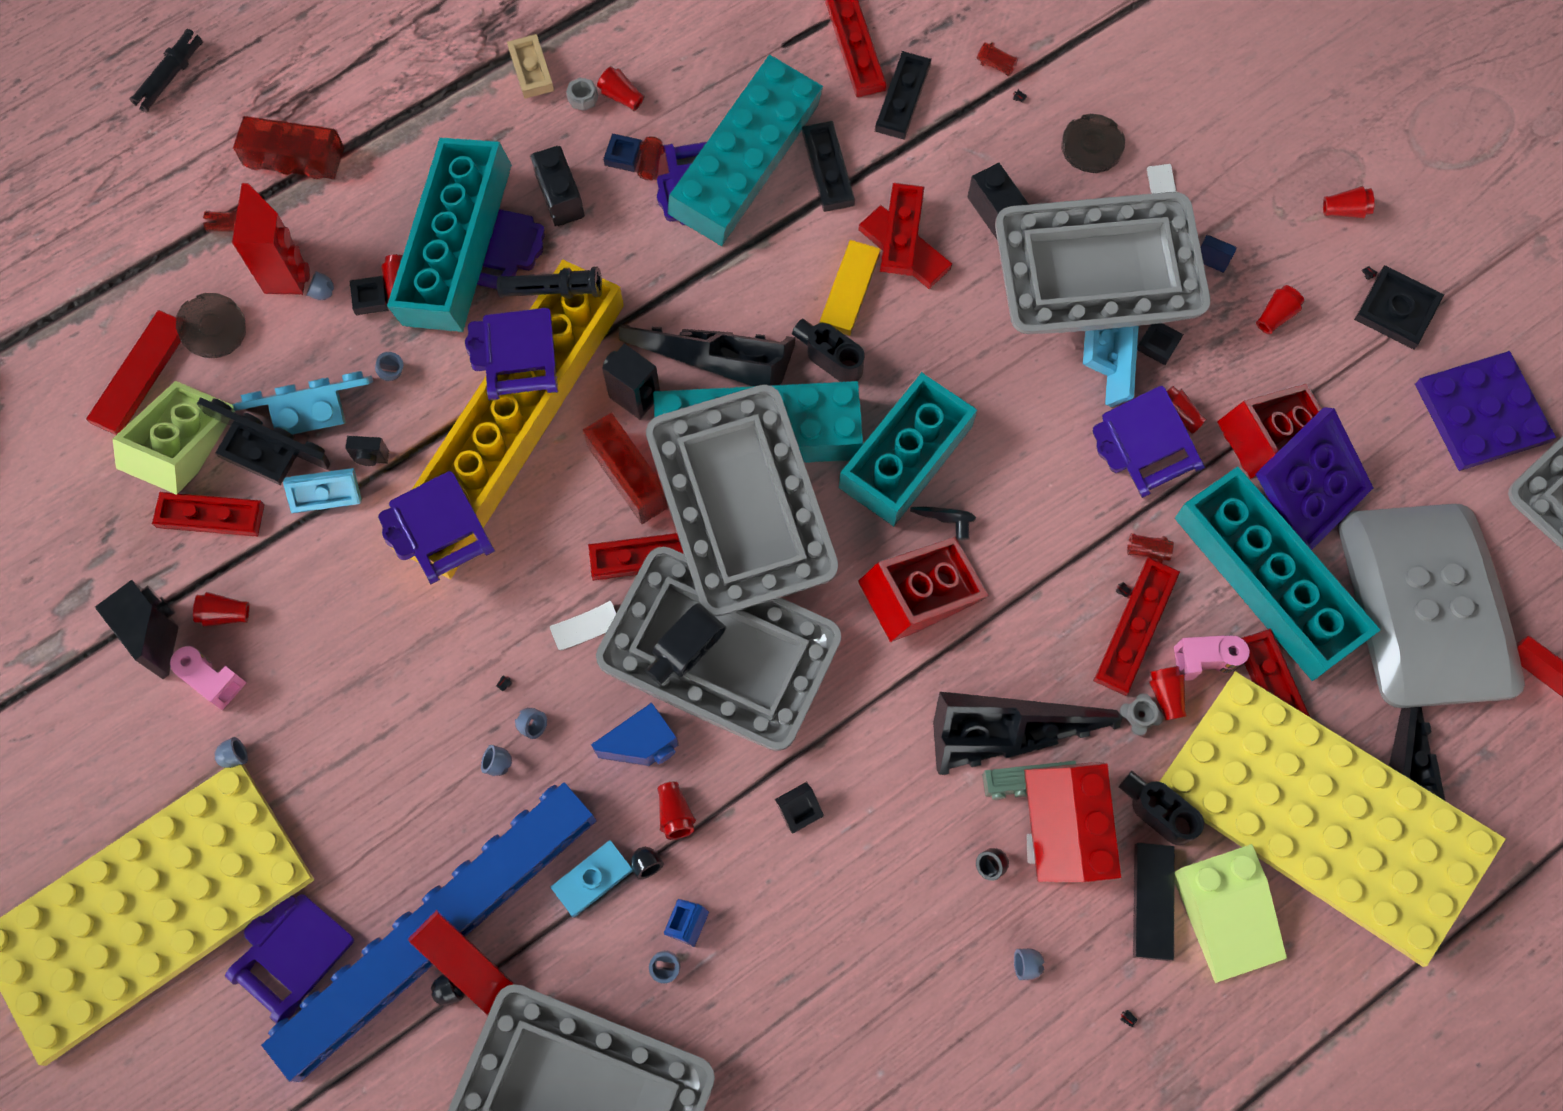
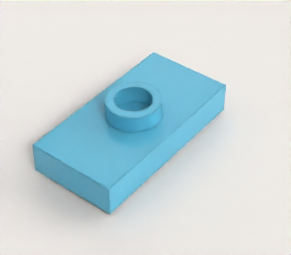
M354 468L285 477L283 480L291 513L357 505L362 500Z
M609 840L550 888L571 916L575 918L633 872V869L612 841Z

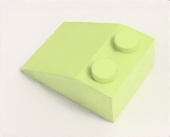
M178 381L172 383L113 438L116 469L177 495L198 474L227 424L204 414L197 405L200 397L210 402L215 397ZM223 401L232 408V412H235L232 404Z
M1252 844L1182 867L1174 872V882L1215 983L1287 959L1268 880Z

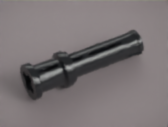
M598 266L584 271H572L570 268H563L559 274L499 276L497 278V291L500 298L561 294L566 299L582 294H592L594 297H601L602 276Z

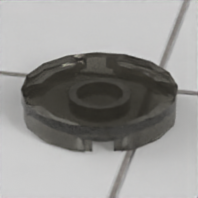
M1099 114L1082 115L1080 119L1069 122L1063 132L1061 150L1065 159L1073 167L1083 172L1100 173L1108 171L1119 162L1125 149V136L1123 132L1121 134L1117 128L1118 125L1112 119Z
M202 293L181 305L176 315V331L182 344L191 353L204 358H220L231 354L241 345L246 335V321L241 309L231 298L218 293Z

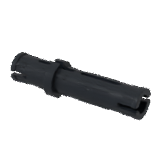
M186 29L172 48L168 47L164 51L165 57L134 95L129 98L137 106L145 97L139 107L141 111L146 113L149 111V108L172 79H174L176 74L180 70L187 68L189 65L187 61L199 46L203 44V40L198 35L188 44L194 34L192 30Z

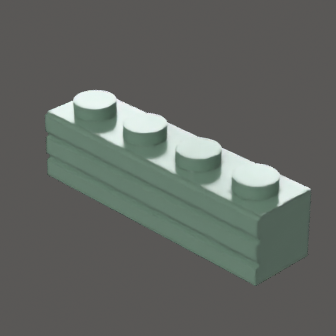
M1076 761L985 770L982 774L985 796H992V800L1004 799L1009 794H1014L1015 797L1027 796L1024 769L1076 764Z

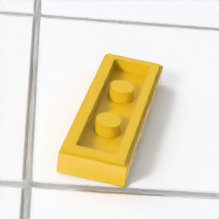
M849 240L819 323L830 324L841 333L851 336L880 256V248Z

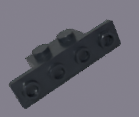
M199 398L197 405L204 414L231 426L215 452L219 458L280 486L296 457L302 458L327 470L329 468L330 462L324 454L325 450L317 444L307 441L304 445L293 440L294 436L282 428L275 427L274 430L262 426L263 422L259 418L249 413H244L243 416L232 412V408L221 400L213 398L210 402L204 398Z

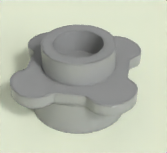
M1144 693L1139 694L1131 704L1125 703L1120 708V715L1129 721L1132 726L1131 731L1138 736L1144 735L1149 727L1152 725L1158 726L1163 721V714L1158 710L1155 702L1152 701L1149 695ZM1140 711L1145 714L1143 718L1138 715Z

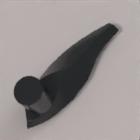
M926 506L910 508V512L920 516L934 518L943 523H955L957 540L970 539L969 522H974L976 519L972 513L956 509Z

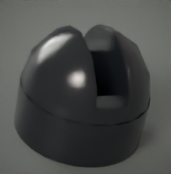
M650 847L638 848L631 858L632 869L639 880L654 875L664 865L659 854Z
M989 848L978 855L976 868L983 878L990 881L997 880L1009 868V859L1001 849Z
M444 974L433 981L431 986L432 998L436 1003L446 1006L463 999L464 993Z

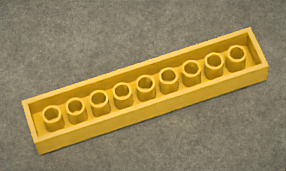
M562 259L553 274H559L563 268H570L572 271H584L585 269ZM602 278L601 297H594L592 294H582L566 299L561 294L539 295L529 310L550 309L558 392L548 393L546 389L500 395V399L489 400L485 376L412 489L448 471L453 472L484 528L623 309L624 303L620 286ZM545 370L497 376L498 381L546 376ZM474 533L429 556L431 563L475 542L476 537ZM416 556L410 558V559H412V560L418 562ZM459 566L442 575L451 580Z

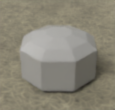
M580 77L569 83L566 90L567 99L574 109L585 111L594 107L597 102L598 91L590 79Z

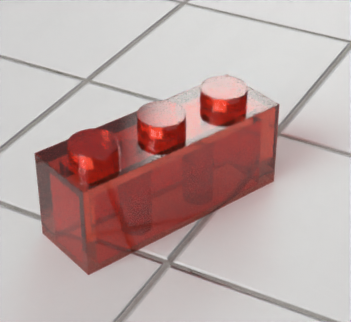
M243 116L233 149L242 165L252 170L266 169L277 171L284 175L293 173L307 175L313 179L327 178L335 180L344 145L336 129Z
M612 412L582 430L588 449L641 525L669 508L659 478Z

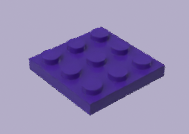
M1510 351L1422 377L1415 383L1458 471L1548 444L1556 438Z
M1328 407L1322 408L1256 473L1272 506L1311 550L1374 488L1335 408Z

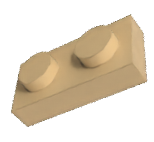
M537 34L508 41V49L524 99L554 91Z

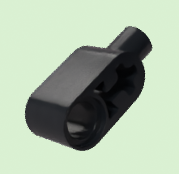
M802 318L795 325L792 335L808 346L807 354L813 363L840 382L858 381L862 377L865 353L860 345L830 324L819 323L812 325ZM845 360H851L856 364L853 366H846L841 362Z
M696 603L657 642L652 652L657 658L645 670L646 673L659 685H662L673 672L679 677L684 676L717 643L724 634L726 626L700 603Z
M1132 770L1119 784L1118 787L1133 799L1132 806L1135 814L1168 842L1174 845H1185L1202 833L1204 819L1201 813L1166 784L1158 781L1147 783ZM1152 795L1158 799L1154 808L1148 804ZM1171 808L1173 812L1163 818L1162 815L1168 812L1167 809ZM1176 817L1183 818L1188 822L1190 826L1188 835L1178 831L1175 825Z

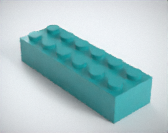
M769 54L670 193L667 214L718 245L723 246L802 131V126L806 125L817 109L823 86Z
M439 138L387 304L389 310L402 326L456 332L464 331L512 167L500 142Z
M858 381L772 385L782 397L804 463L850 461L863 445ZM752 387L654 391V416L657 417Z
M1238 466L1184 503L1174 518L1266 628L1272 630L1277 641L1312 682L1380 631V628Z

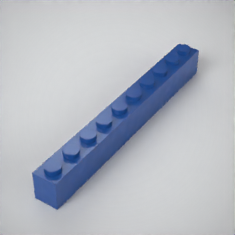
M565 782L559 787L553 785L540 796L539 800L541 802L530 812L527 809L522 811L511 821L510 825L512 828L501 837L495 835L489 839L481 848L482 854L472 862L467 860L460 864L453 871L452 876L454 878L443 887L439 885L430 890L422 899L424 904L414 913L409 911L400 916L392 925L394 930L384 939L379 937L370 942L361 952L364 956L354 965L347 964L340 968L331 977L333 983L321 993L316 991L304 999L300 1004L301 1011L290 1020L285 1018L268 1032L270 1037L261 1046L289 1082H301L433 966L409 942L408 938L436 910L466 937L597 822L593 814Z

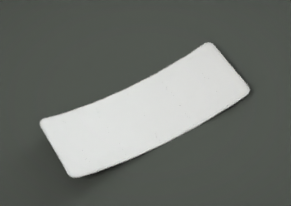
M1171 164L1147 167L1151 194L1176 192Z
M608 601L581 615L551 625L550 630L558 650L567 649L606 633L616 615L612 602Z

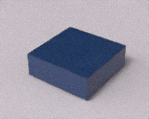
M612 133L603 158L604 166L635 172L643 148V141Z
M1206 235L1200 247L1203 264L1224 273L1237 247Z

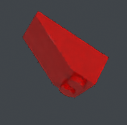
M1305 383L1244 400L1219 419L1217 423L1223 431L1225 439L1230 443L1240 460L1242 468L1247 472L1250 479L1257 478L1256 473L1322 408Z
M956 537L880 561L858 580L890 642L917 633L988 597L986 590Z

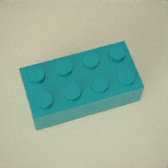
M921 372L840 472L839 489L894 527L971 430L977 409Z

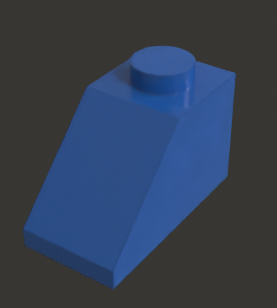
M652 702L591 744L598 758L650 766L654 762H657V764L664 763L676 753L674 748L679 745L677 737Z

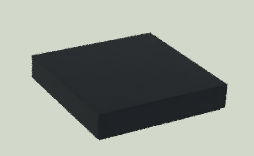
M1384 265L1354 320L1414 350L1419 345L1444 294Z

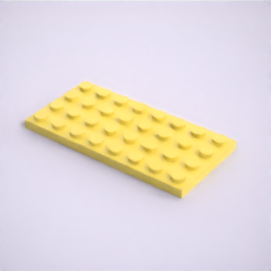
M1236 671L1159 781L1166 784L1197 809L1206 824L1241 847L1252 844L1259 859L1422 967L1429 964L1506 840L1503 836Z
M244 764L233 768H224L0 917V992L38 1065L47 1066L241 932L254 919L272 910L273 907L314 881V878Z

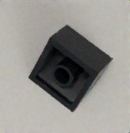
M130 580L96 605L95 609L134 660L161 679H164L170 672V660L174 653L179 628L171 618L175 611L162 596L159 598L151 587L147 585L145 588H141L133 580Z

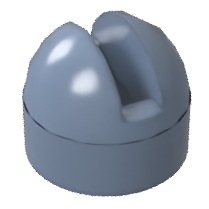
M316 271L306 296L317 300L328 299L332 296V291L334 290L332 280Z
M384 352L378 356L375 371L380 379L394 381L401 375L403 361L399 355L393 352ZM382 369L394 371L397 370V372L384 371Z
M526 707L519 712L518 718L515 719L516 729L530 739L538 738L546 729V714L535 708ZM533 719L534 721L532 725L529 726L528 724L530 720Z
M232 737L217 746L215 761L223 768H233L247 763L248 755L243 743L238 738Z
M489 745L482 757V773L492 776L506 774L508 768L512 765V756L502 747Z
M1030 948L1016 949L1014 953V968L1019 980H1032L1038 978L1044 972V966H1042L1044 964V957L1040 952Z
M664 950L656 953L649 963V973L659 983L672 982L680 971L679 958L671 951ZM656 962L675 963V968L656 967Z

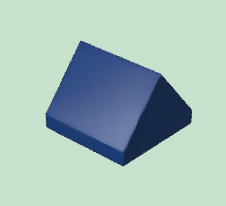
M678 899L664 930V935L695 948L709 911L699 904Z

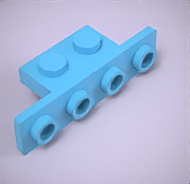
M1139 326L1085 331L1083 365L1107 376L1105 398L1107 406L1114 407L1134 398Z
M362 371L343 374V381L330 383L329 378L309 381V388L296 390L295 384L274 388L275 395L263 397L261 391L242 394V401L234 403L233 408L234 411L268 404L274 429L279 427L291 434H297L345 424L346 421L338 390L368 385L374 381L372 375L363 377Z

